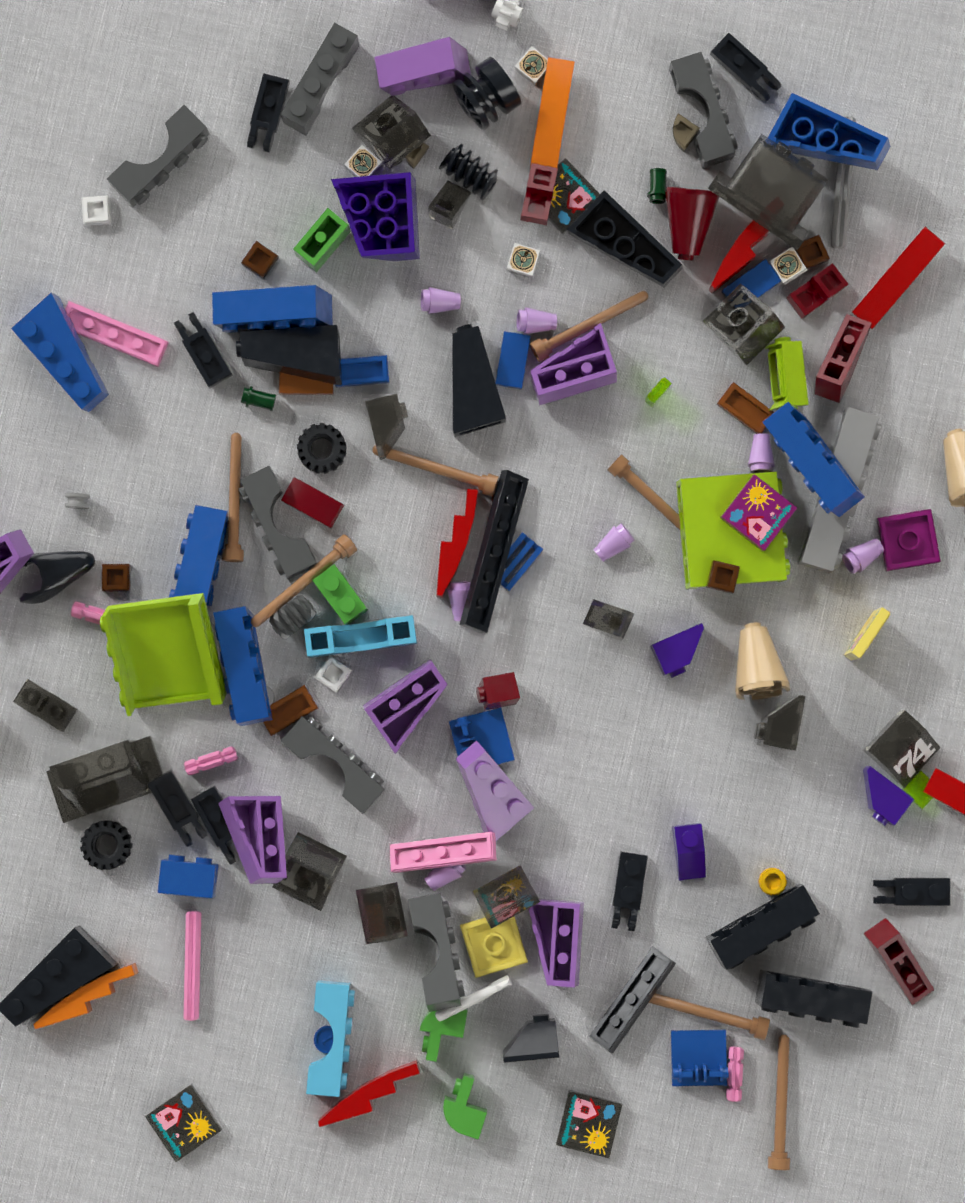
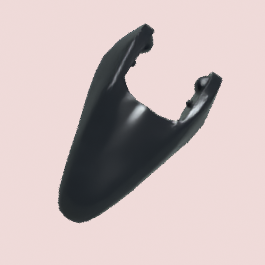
M84 551L34 553L23 567H27L32 563L37 565L42 578L41 590L30 594L23 593L19 598L20 603H43L60 593L94 566L95 558L93 554Z

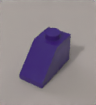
M702 623L650 646L663 676L670 674L671 678L686 672L685 666L691 663L704 630Z
M866 766L863 769L868 809L874 812L872 818L883 826H886L887 823L895 826L914 801V798L874 768Z
M693 823L672 826L678 880L706 878L702 824Z

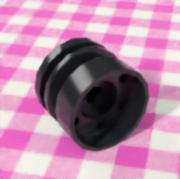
M488 57L475 67L478 80L471 74L465 73L463 75L465 83L460 79L452 82L460 106L466 115L482 130L489 127L488 118L494 123L498 121L495 107L508 114L522 103L511 79L493 57Z

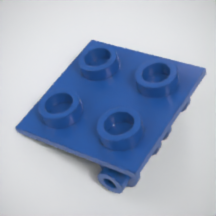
M502 708L449 721L457 756L477 741L497 765L515 760Z
M671 1030L672 1086H727L729 1073L726 1054V1030Z

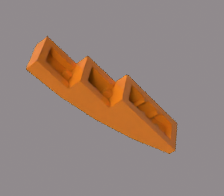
M548 57L531 164L554 168L558 166L575 61Z
M136 963L109 972L80 987L46 1012L33 1024L34 1028L38 1029L91 1012V1000L116 992L113 982L139 973Z

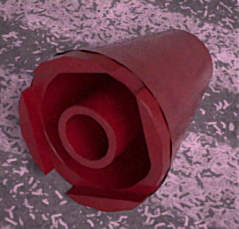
M667 187L666 200L672 252L678 254L679 260L694 261V255L700 256L719 200V192Z

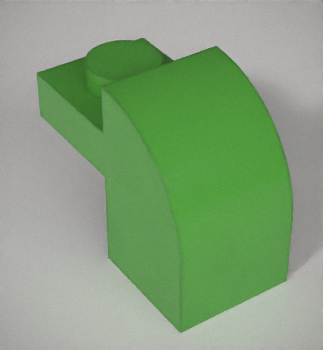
M468 1008L443 1021L437 1020L435 1016L436 1011L428 1012L425 1015L419 1031L430 1032V1036L424 1035L422 1052L427 1053L426 1060L437 1062L441 1034L463 1038Z
M464 1073L462 1079H456L452 1094L457 1095L456 1099L448 1096L444 1098V1116L450 1127L456 1132L479 1140L487 1109L467 1103L474 1082V1076Z

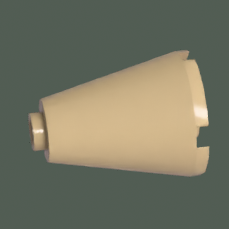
M955 429L948 432L947 437L943 440L948 496L951 506L965 507V431Z
M759 622L746 624L745 629L740 631L735 686L736 698L745 700L744 695H751L752 700L767 699L782 695V689H785L787 692L790 691V683L767 627L761 626Z

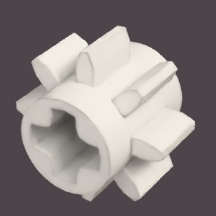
M519 0L496 1L491 17L496 19L495 26L506 31L509 26L517 27L524 8L518 6Z

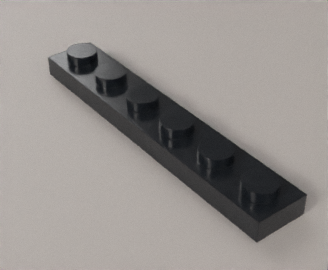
M501 470L459 624L479 633L488 632L529 481L528 478L509 470Z

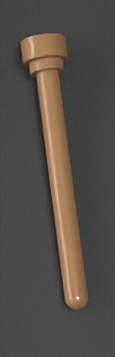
M641 291L548 340L546 338L543 340L539 338L530 343L531 350L537 361L541 362L549 358V354L553 353L552 350L593 329L598 324H602L645 302L649 295L646 291Z
M239 433L231 435L228 544H225V549H222V561L224 562L244 561V550H241V545L239 544L240 491L238 488H240L242 444V437Z
M375 445L372 449L373 453L377 456L477 486L478 490L483 491L482 494L491 497L494 496L499 481V476L490 473L488 475L482 474L481 477L382 445Z
M621 454L607 470L614 477L616 475L620 479L623 477L680 530L679 514L630 470L629 460Z
M344 534L335 541L333 550L251 619V625L259 627L340 558L344 559L345 557L349 558L357 552V548L352 540Z
M657 993L649 1001L651 1004L749 1030V1033L753 1034L754 1038L765 1040L769 1028L770 1019L761 1016L758 1018L753 1017L751 1020Z
M781 1035L778 1041L774 1151H771V1156H768V1168L774 1170H790V1158L788 1157V1152H785L790 1043L787 1035Z

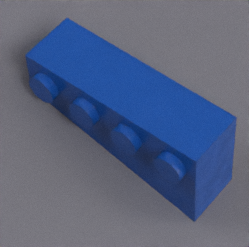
M791 93L766 140L769 148L772 150L873 170L879 169L891 147L888 137L794 93Z
M317 285L212 292L213 325L221 328L222 332L235 333L238 332V329L256 331L264 330V328L284 329L333 325L332 295Z
M51 292L11 328L81 410L90 412L109 395L59 296Z
M787 402L763 421V424L775 438L774 442L789 456V463L798 473L801 472L805 477L803 482L812 493L816 491L821 499L818 502L827 514L832 512L840 517L865 498L807 417L791 403Z
M195 505L193 514L189 513L186 523V529H189L188 538H183L180 554L183 555L181 564L177 563L174 573V580H177L176 589L170 590L169 598L204 593L206 606H212L214 585L211 583L212 580L216 581L218 578L220 560L217 557L222 555V549L224 548L229 518L227 511Z
M246 606L213 612L215 633L221 648L219 652L222 667H225L227 678H224L227 694L231 695L232 704L229 705L232 721L236 720L239 726H246L273 720L256 627L251 625V619L254 617V614Z

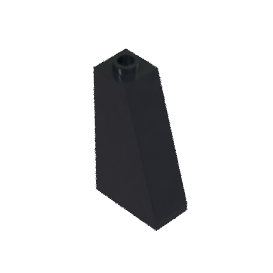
M472 324L460 326L456 329L457 332L452 333L454 438L506 422L505 412L479 326L472 327Z
M337 325L240 332V341H236L237 357L242 358L244 366L276 373L281 372L334 385H342L340 333Z

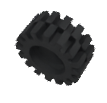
M330 424L310 425L311 427L309 429L306 428L302 436L300 435L298 438L297 450L301 462L307 469L318 474H327L329 471L337 470V467L342 465L344 457L346 458L347 454L344 437L338 429H335ZM321 438L329 440L332 444L331 454L324 459L315 457L311 451L312 444Z
M112 820L99 821L90 825L91 827L85 830L84 837H81L80 841L82 842L80 850L81 852L83 851L84 860H87L90 866L96 867L99 870H110L124 864L130 856V849L133 846L130 840L132 837L128 834V829L125 826ZM104 834L113 836L117 843L115 852L109 856L100 854L96 848L98 838Z

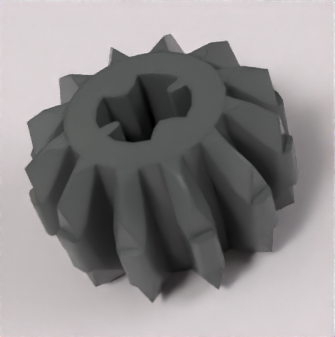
M299 595L273 614L269 622L273 630L282 639H285L312 620L316 612L309 600H306L303 595Z

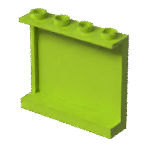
M777 472L684 478L676 482L686 590L706 587L713 560L740 566L736 584L783 582L787 580V575H790V563L788 559H785L784 548H787L788 545L786 532H783L781 529L766 550L761 551L720 518L754 474L779 494H782V480L777 478Z
M204 593L107 606L105 612L100 617V627L107 636V654L109 658L113 659V677L115 682H119L121 690L119 693L120 704L122 707H125L127 716H131L135 708L210 699L211 705L223 704L227 692Z

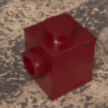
M514 672L481 679L479 687H476L478 702L483 703L484 710L517 704L520 695Z

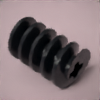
M461 143L456 148L451 149L441 162L439 169L441 170L447 166L446 174L448 176L456 172L454 180L460 182L464 179L463 187L466 189L473 185L472 193L474 195L482 191L480 199L483 201L497 182L498 170L495 169L488 173L490 164L487 162L480 167L481 157L478 156L471 160V150L462 154L464 145Z

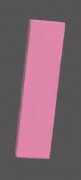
M68 301L65 311L74 324L78 335L159 367L169 344L168 341Z
M494 832L390 845L391 872L393 873L497 860Z

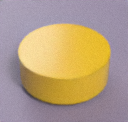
M767 868L759 875L758 884L764 893L778 895L784 891L787 880L781 870Z

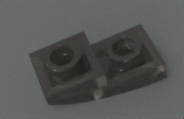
M30 679L26 680L13 701L62 732L65 731L78 710Z

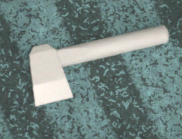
M508 975L488 984V987L460 999L462 1006L436 1011L435 1016L437 1020L443 1021L485 1000L496 992L511 986Z

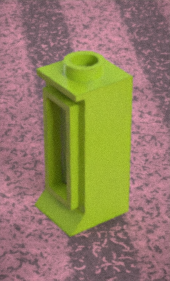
M791 337L774 339L775 343L765 347V349H769L768 363L772 399L774 401L769 411H776L787 402L797 409L798 406L809 405L802 341H791Z

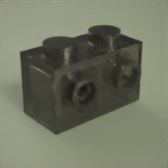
M397 882L356 890L366 944L387 942L408 936Z

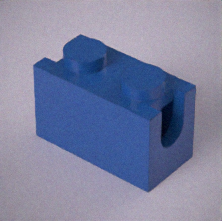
M169 854L168 859L161 860L158 893L214 898L216 896L219 864H212V858L196 857V862L185 861V856Z

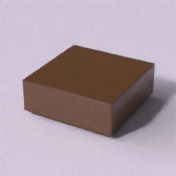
M820 235L794 245L796 253L807 270L830 259Z
M256 241L241 264L264 279L279 256Z
M713 560L706 588L733 594L740 566Z
M102 564V591L130 592V564Z

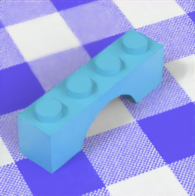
M413 615L359 624L304 629L307 656L309 658L417 644Z
M322 980L316 982L314 1011L324 1016L330 1023L333 1031V1045L326 1056L310 1063L306 1094L340 1097L341 1090H346L348 1073H343L344 1062H349L350 1045H345L346 1034L351 1035L353 1018H348L349 1007H354L355 990H350L351 983Z

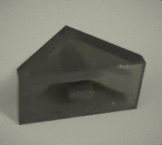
M448 180L428 207L429 218L453 229L471 195V191Z

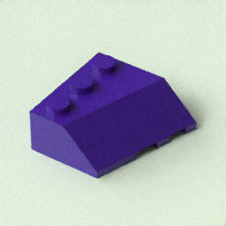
M411 172L331 179L362 258L386 261L420 259L416 180Z

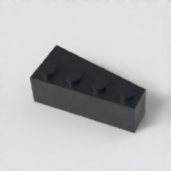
M605 190L566 229L569 235L663 288L683 269V265Z
M798 884L705 938L720 965L726 970L733 969L742 964L751 955L755 956L767 950L768 945L774 941L780 942L792 935L791 931L799 926L803 929L816 922L814 917L820 913L804 885Z
M81 926L74 927L0 1002V1012L16 1027L113 968L118 963Z
M760 970L755 1003L761 1007V1010L777 1013L778 1010L786 1011L788 1015L804 1018L805 1015L816 1016L815 1020L832 1023V1019L842 1020V1025L859 1028V1023L867 1024L873 991L860 987Z

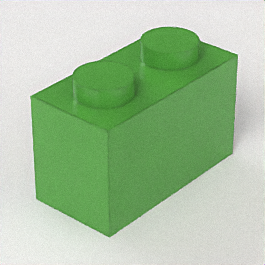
M327 208L293 248L295 255L317 273L350 234L349 225Z
M335 564L313 579L315 585L345 625H349L368 611Z

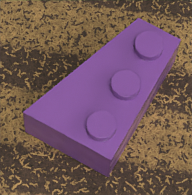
M451 37L374 57L379 87L392 96L401 95L410 90L452 84L456 79L464 82L463 75L465 73L471 74L467 49Z
M601 323L582 338L579 337L573 341L572 345L560 353L557 352L531 370V380L539 406L617 383V371Z
M21 529L6 533L0 537V594L34 554Z
M429 659L364 704L363 708L396 754L402 743L412 733L418 722L448 684Z
M477 741L456 758L465 785L472 798L473 806L481 822L483 832H494L496 841L534 809L532 804Z
M228 796L218 803L249 883L276 884L287 878L281 796Z
M533 899L532 905H528L527 908L529 909L533 932L536 936L546 983L549 986L575 988L579 985L584 902Z

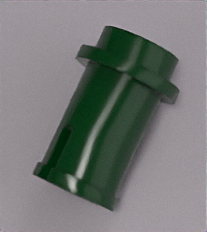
M664 168L650 169V192L647 193V197L652 204H663L666 202L667 171Z
M250 386V388L244 387L241 403L246 404L245 407L251 405L273 411L276 394L254 390L253 386Z

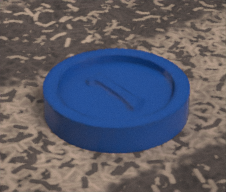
M328 1025L319 1028L314 1035V1044L322 1053H329L333 1045V1031L331 1026Z

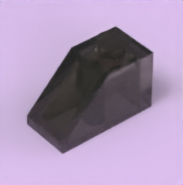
M397 394L365 401L380 460L387 457L405 429L403 419L408 418L405 402L399 403Z
M593 599L583 624L605 636L622 641L634 613Z

